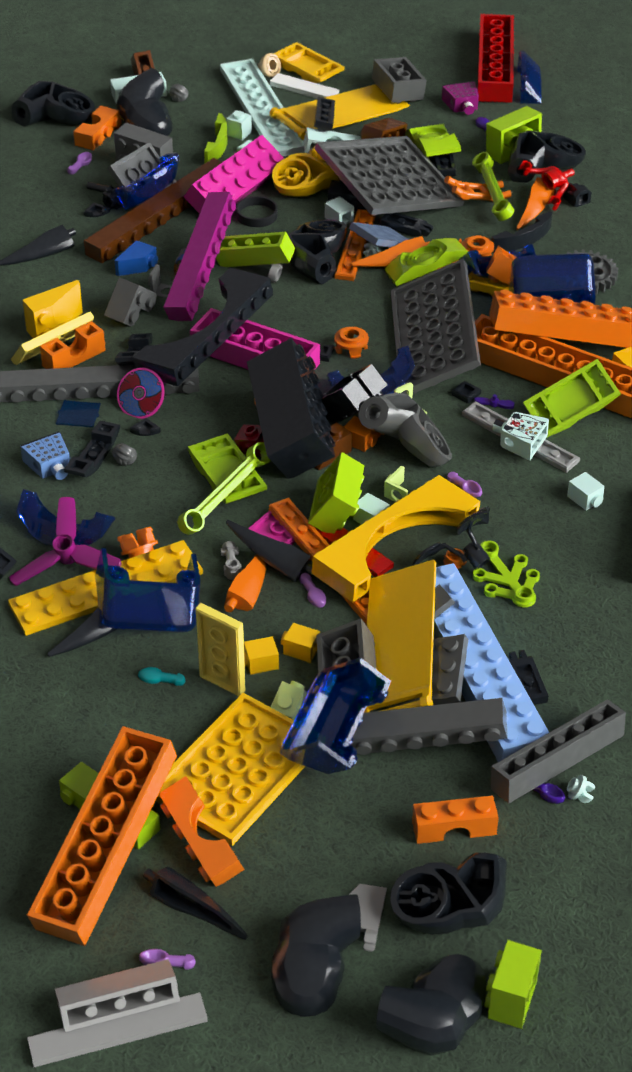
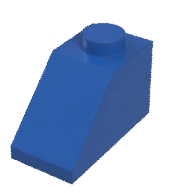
M136 240L115 259L116 275L122 276L147 272L158 262L156 247Z

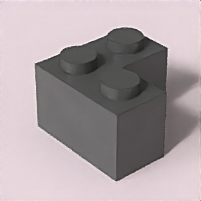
M119 277L104 315L132 327L139 318L140 309L147 312L152 310L156 304L158 294Z

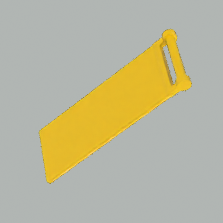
M377 84L325 97L326 99L335 100L332 129L396 112L410 106L405 101L400 103L391 102ZM317 100L281 109L274 107L270 110L269 114L273 119H278L296 132L302 140H304L307 127L317 129L314 127Z
M435 560L371 578L367 627L374 635L379 692L362 698L360 713H368L371 710L419 697L420 700L380 711L433 705L432 663L436 584Z

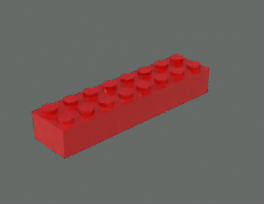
M480 14L478 101L512 103L514 85V15Z

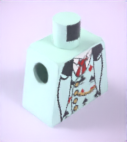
M515 412L507 422L496 419L493 424V431L501 434L500 445L503 448L527 460H531L548 436L549 419Z

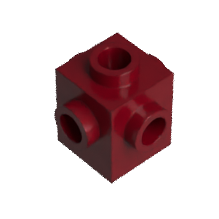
M243 424L236 435L235 443L244 455H246L249 447L256 443L264 442L260 425ZM255 448V455L261 456V451Z

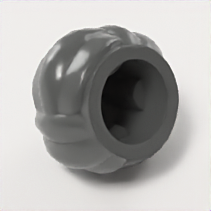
M176 83L170 87L169 94L174 102H182L187 99L188 90Z
M120 443L113 448L112 454L117 464L127 466L135 462L137 452L132 447Z

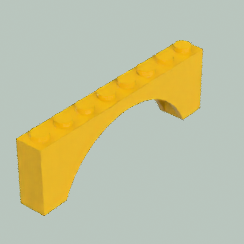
M438 475L432 480L427 481L423 486L413 490L401 500H397L393 505L382 510L370 520H366L356 529L349 531L339 540H335L325 549L318 551L312 559V574L353 603L369 592L371 573L366 563V557L381 539L398 530L417 525L437 524L457 527L466 517L479 511L480 501Z

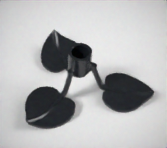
M489 506L466 517L457 526V534L460 535L466 530L472 541L463 549L464 555L446 543L441 544L437 542L423 550L415 558L412 566L435 555L442 549L449 550L460 557L463 562L468 560L475 570L484 566L491 558L481 545L477 543L471 529L476 525L488 524Z

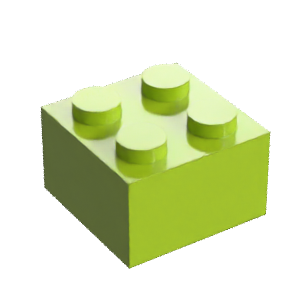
M507 940L504 951H498L495 961L496 970L494 974H490L486 989L488 994L485 1007L489 1008L488 1019L522 1029L537 983L542 950Z

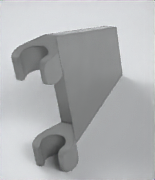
M359 884L349 895H358L361 912V932H365L364 950L372 952L376 946L387 888Z

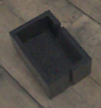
M372 364L345 376L323 394L324 398L321 400L327 410V415L325 416L330 422L337 419L340 422L347 416L349 418L355 413L359 414L360 407L365 400L383 394L381 390L387 386V383Z

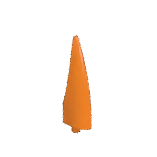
M539 177L536 178L531 188L526 209L516 230L521 229L532 221L547 206L551 196H554L556 193L555 188L549 190Z
M422 236L405 240L382 252L352 262V266L387 267L402 252L412 253L421 247L427 246L431 241L425 242Z
M255 555L245 569L236 575L227 592L224 605L225 611L231 613L234 608L244 611L253 609L259 597L267 563L259 556Z

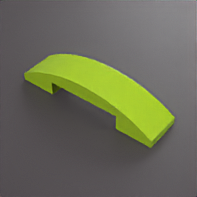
M218 113L215 121L216 141L208 142L204 151L205 163L213 158L218 160L227 147V122L221 113Z

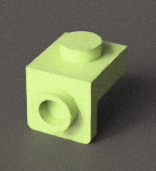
M282 681L271 708L289 718L295 719L304 698L308 700L310 695L304 690V685L295 681H291L290 684Z

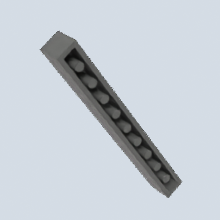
M135 365L0 371V402L117 396V389L121 379L129 371L135 369ZM198 368L178 387L163 383L165 394L200 392Z

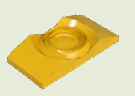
M297 42L274 53L278 56L282 69L288 72L294 71L303 80L320 83L344 71V66Z

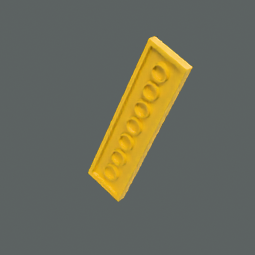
M181 540L121 561L120 570L115 575L94 570L9 599L8 604L25 636L93 613L100 604L117 592H120L124 597L130 592L139 597L203 574V568L185 541Z

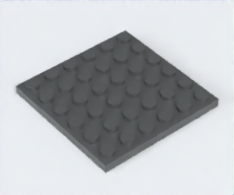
M408 136L316 142L314 149L371 215L423 211L464 205L465 200L452 192L450 185L444 182L445 177Z

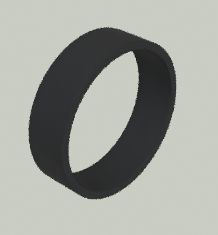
M247 197L236 205L237 220L248 227H265L274 223L278 217L276 202L267 197ZM252 205H263L274 210L271 215L264 218H249L240 213L243 208Z

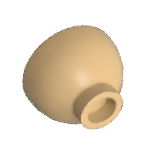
M268 53L261 58L258 68L263 75L274 77L280 73L281 63L276 54Z

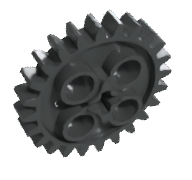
M584 249L581 252L574 250L573 254L567 252V256L561 254V258H557L554 263L553 276H555V281H559V285H564V289L571 288V292L579 290V294H581L583 291H586L589 295L590 291H593L597 294L598 290L605 292V288L611 289V285H615V281L618 278V267H616V263H612V258L607 259L606 254L600 256V252L594 254L592 250L589 252H585ZM584 263H586V275L588 276L587 281L585 280V265H584Z

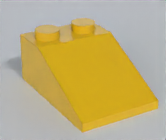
M78 280L23 299L26 330L33 339L78 318L83 313L80 282Z

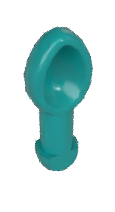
M155 667L143 668L138 672L140 680L150 684L166 682L175 684V686H182L186 681L183 674L165 673Z

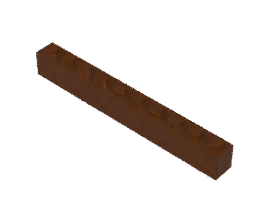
M215 158L211 159L85 239V255L100 263H104L108 259H112L119 252L126 250L136 240L140 241L148 233L150 234L159 226L165 225L168 220L177 217L185 209L191 208L192 205L184 198L186 192L193 183L223 162Z

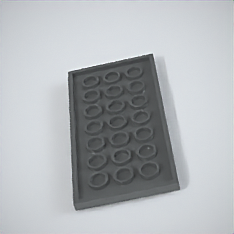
M464 259L391 290L399 387L411 382L413 384V394H416L423 389L435 386L442 381L454 378L459 374L481 366L468 269Z

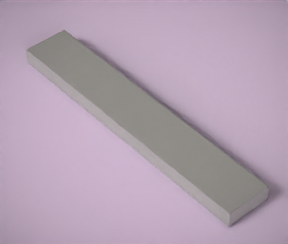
M476 401L462 411L463 417L500 437V433L493 431L495 420L500 419L506 422L509 420ZM546 439L534 454V456L565 473L580 462L578 456Z
M199 992L180 997V1002L68 1032L61 1028L27 1038L33 1066L37 1067L208 1022Z

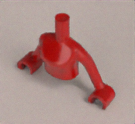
M526 160L522 161L519 169H525L523 173L525 176L528 173L542 174L541 180L549 190L560 187L547 203L553 204L552 210L556 211L561 203V196L569 186L567 178L574 176V170L569 169L562 172L555 166L532 168V164Z

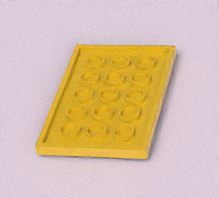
M242 693L173 763L160 792L186 776L205 805V808L199 815L197 826L219 839H225L229 845L233 846L324 747L326 737L253 697ZM158 794L156 802L162 804L163 800Z

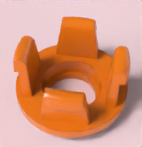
M476 235L468 237L462 242V245L469 252V256L465 257V262L473 265L476 257H483V263L485 264L490 262L494 250L492 240ZM477 242L479 243V246L473 245V243Z
M345 327L338 330L334 337L336 343L335 351L337 354H342V350L346 349L349 350L351 359L361 357L362 348L368 349L369 336L367 332L358 327Z
M152 527L137 530V541L132 533L119 536L117 539L120 541L121 555L128 554V557L131 558L154 550L153 545L158 544V541L154 538Z

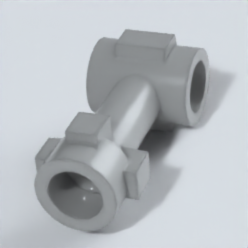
M232 541L223 543L221 548V556H226L224 576L229 580H234L236 575L242 571L239 560L235 558V555L239 554V550Z

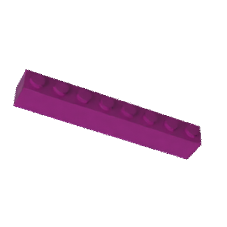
M208 192L164 304L169 320L192 321L198 310V304L203 297L210 272L214 268L216 256L219 254L222 240L225 238V232L228 225H230L231 216L236 209L235 200L232 199L230 192Z

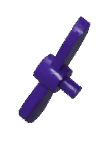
M496 394L491 399L484 397L474 398V402L492 407L498 406L504 409H513L515 403L511 400H499Z

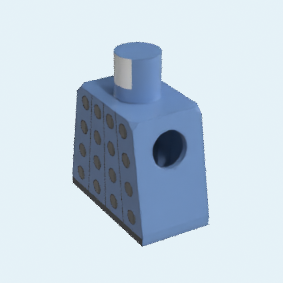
M59 431L20 445L23 462L42 479L54 475L56 479L62 480L67 476L68 473L64 472V468L69 463L70 457Z

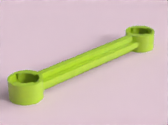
M488 152L479 153L472 163L477 171L482 173L494 202L492 212L499 221H505L513 215L514 208L503 197L492 170L494 165L493 159Z
M259 442L249 447L246 452V459L195 509H190L179 516L178 527L181 532L186 535H192L200 531L204 527V518L256 467H261L271 461L267 457L264 442ZM255 448L261 451V461L255 455ZM187 515L193 517V528H190L187 524Z

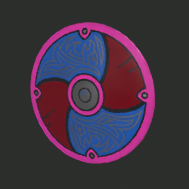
M136 368L129 371L121 379L117 389V400L121 410L125 414L139 419L152 416L163 403L165 394L164 384L160 376L153 370Z

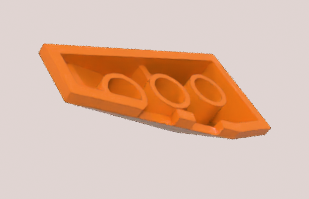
M499 246L486 268V273L489 274L488 278L496 283L501 281L506 284L564 297L568 294L566 289L548 277L539 276V272L531 266H522L519 258Z

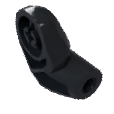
M150 68L130 80L123 87L117 99V110H119L120 116L124 119L125 123L166 136L172 132L173 125L168 109L160 101L164 91V81L157 70Z
M38 81L31 85L12 104L11 113L14 121L24 127L50 118L60 123L79 125L88 122L92 118L95 104L89 97L75 89L55 82Z
M528 130L520 133L515 139L509 158L508 175L513 182L528 183L536 174L528 173L525 176L523 174L525 169H519L522 161L525 160L532 164V168L555 166L560 170L573 169L583 161L586 150L578 142L565 136Z
M314 220L299 225L295 231L288 234L295 247L290 264L299 273L320 284L331 280L336 271V262L333 254L338 251L345 240L347 224L336 220Z
M474 853L467 856L458 867H453L443 862H436L407 870L397 878L391 889L390 902L394 915L403 925L431 935L448 934L462 928L488 925L502 911L506 891L507 862L496 854Z
M357 894L323 898L298 906L281 920L279 944L272 957L271 980L277 1001L290 1014L302 1017L316 1016L326 1012L335 1002L345 969L341 952L360 937L361 912Z
M453 954L435 960L417 976L411 988L385 986L378 1007L377 1030L408 1048L432 1056L455 1050L463 1039L465 1032L479 1020L484 1008L487 989L484 971L470 957Z

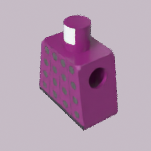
M474 81L442 85V100L454 113L464 111L465 114L471 115L478 109L479 96Z

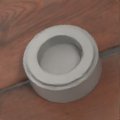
M273 264L268 275L271 282H277L281 276L282 264Z

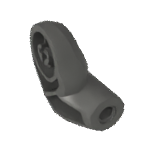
M396 392L374 396L365 400L361 405L359 419L363 426L400 440L401 444L412 455L428 466L439 467L452 459L449 446L437 426L409 395Z

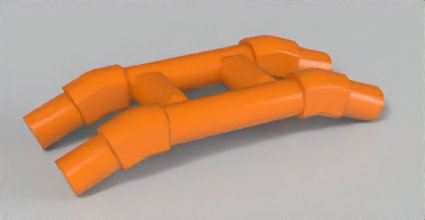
M446 176L444 182L452 188V192L463 200L471 199L493 202L486 183L462 182L450 176ZM498 181L499 187L504 188L503 181ZM510 190L502 192L504 199L512 197Z

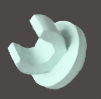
M367 243L364 245L366 251H363L365 257L384 251V248Z
M583 775L573 777L567 786L568 797L572 800L578 798L582 803H589L593 800V796L587 792L594 790L595 785L587 781V778Z

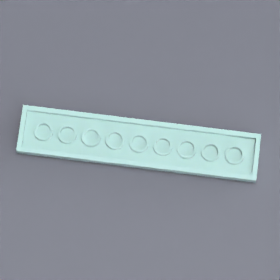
M253 58L220 64V71L246 114L251 115V122L260 136L263 135L282 156L304 153V140L299 138L296 132L278 119H273L269 113L272 108L281 109L284 107Z

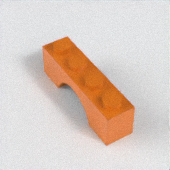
M186 776L159 793L163 800V803L160 804L161 809L167 818L171 816L174 818L176 824L172 825L180 840L185 837L189 845L185 846L193 861L197 858L202 866L198 870L206 882L211 880L217 887L245 870L225 839L207 840L198 835L197 821L205 805Z

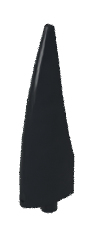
M63 225L48 230L31 243L0 260V266L32 261L72 248L75 245L71 237L76 235V231L74 228L66 230Z
M230 520L226 521L229 528L251 551L290 580L297 582L300 575L304 572L315 577L312 574V565L309 564L311 556L293 545L261 535Z
M117 592L100 604L94 613L73 633L47 653L48 656H55L87 645L137 618L138 614L131 605V603L136 601V596L130 592L124 597L120 592Z
M165 867L158 872H154L150 868L145 871L143 878L152 883L151 896L172 909L206 921L241 939H247L248 935L215 900L189 879L171 867ZM184 896L191 898L195 903L184 898Z

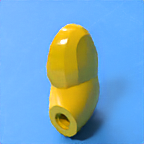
M315 146L309 153L289 155L278 162L272 172V180L277 191L282 195L291 197H306L315 194L320 190L328 189L332 180L340 181V179L314 149Z

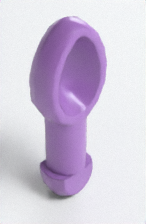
M90 152L80 153L77 156L76 162L68 167V174H75L82 166L90 164L92 154Z
M456 472L448 473V481L453 482L474 498L482 495V488L477 482L473 480L466 481L458 476Z
M308 573L301 574L299 580L308 591V601L315 607H324L326 604L325 593L321 589L316 588L312 582V577Z
M161 949L145 950L139 955V960L144 965L169 959L172 967L192 969L196 963L193 955H169Z

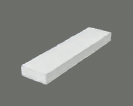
M280 73L270 80V86L317 99L318 97L325 98L339 94V89Z

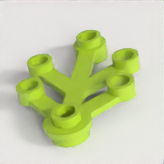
M489 540L482 542L481 547L491 558L489 561L499 574L487 572L485 569L479 568L473 571V580L476 582H484L486 580L511 588V590L500 588L496 584L489 583L484 587V594L491 598L500 596L512 599L513 603L519 607L534 605L536 594L533 587L539 581V571L535 569L527 570L524 585L521 586L518 582L523 568L528 564V557L523 554L516 555L514 557V566L510 572L498 557V544Z

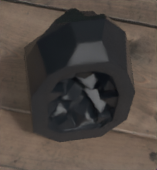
M569 183L563 196L572 206L579 207L591 202L592 192L583 184Z

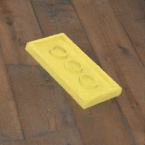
M90 311L22 344L11 358V361L18 365L40 354V346L56 338L65 342L75 337V329L93 321L94 316Z
M200 603L196 607L200 677L240 696L245 692L243 623Z

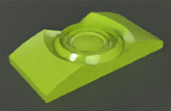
M444 124L406 129L405 136H408L426 157L461 152V146L455 134L452 133L450 135Z
M456 238L433 239L427 246L421 247L412 253L402 252L384 270L393 283L399 286L469 256V252Z
M596 359L527 399L523 404L530 415L549 419L547 436L549 437L570 428L585 416L601 410L620 396L621 393L600 361Z
M228 433L188 446V452L201 475L206 477L212 490L246 459ZM254 469L222 502L227 504L267 490V485Z

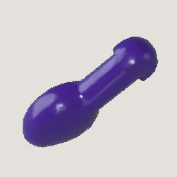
M478 117L475 124L486 131V123H489V120L484 117Z
M541 784L533 789L547 802L558 804L565 801L564 792L554 784Z

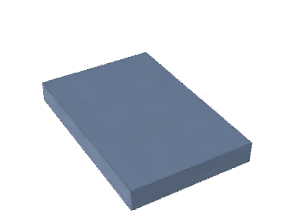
M351 222L349 227L350 230L375 246L391 248L405 240H409L387 226Z

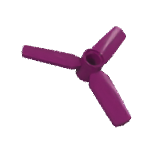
M61 497L58 502L57 537L52 543L54 550L44 553L12 574L9 578L11 583L17 586L51 567L58 560L63 564L76 562L77 564L115 575L120 570L121 560L87 545H75V500L71 497Z

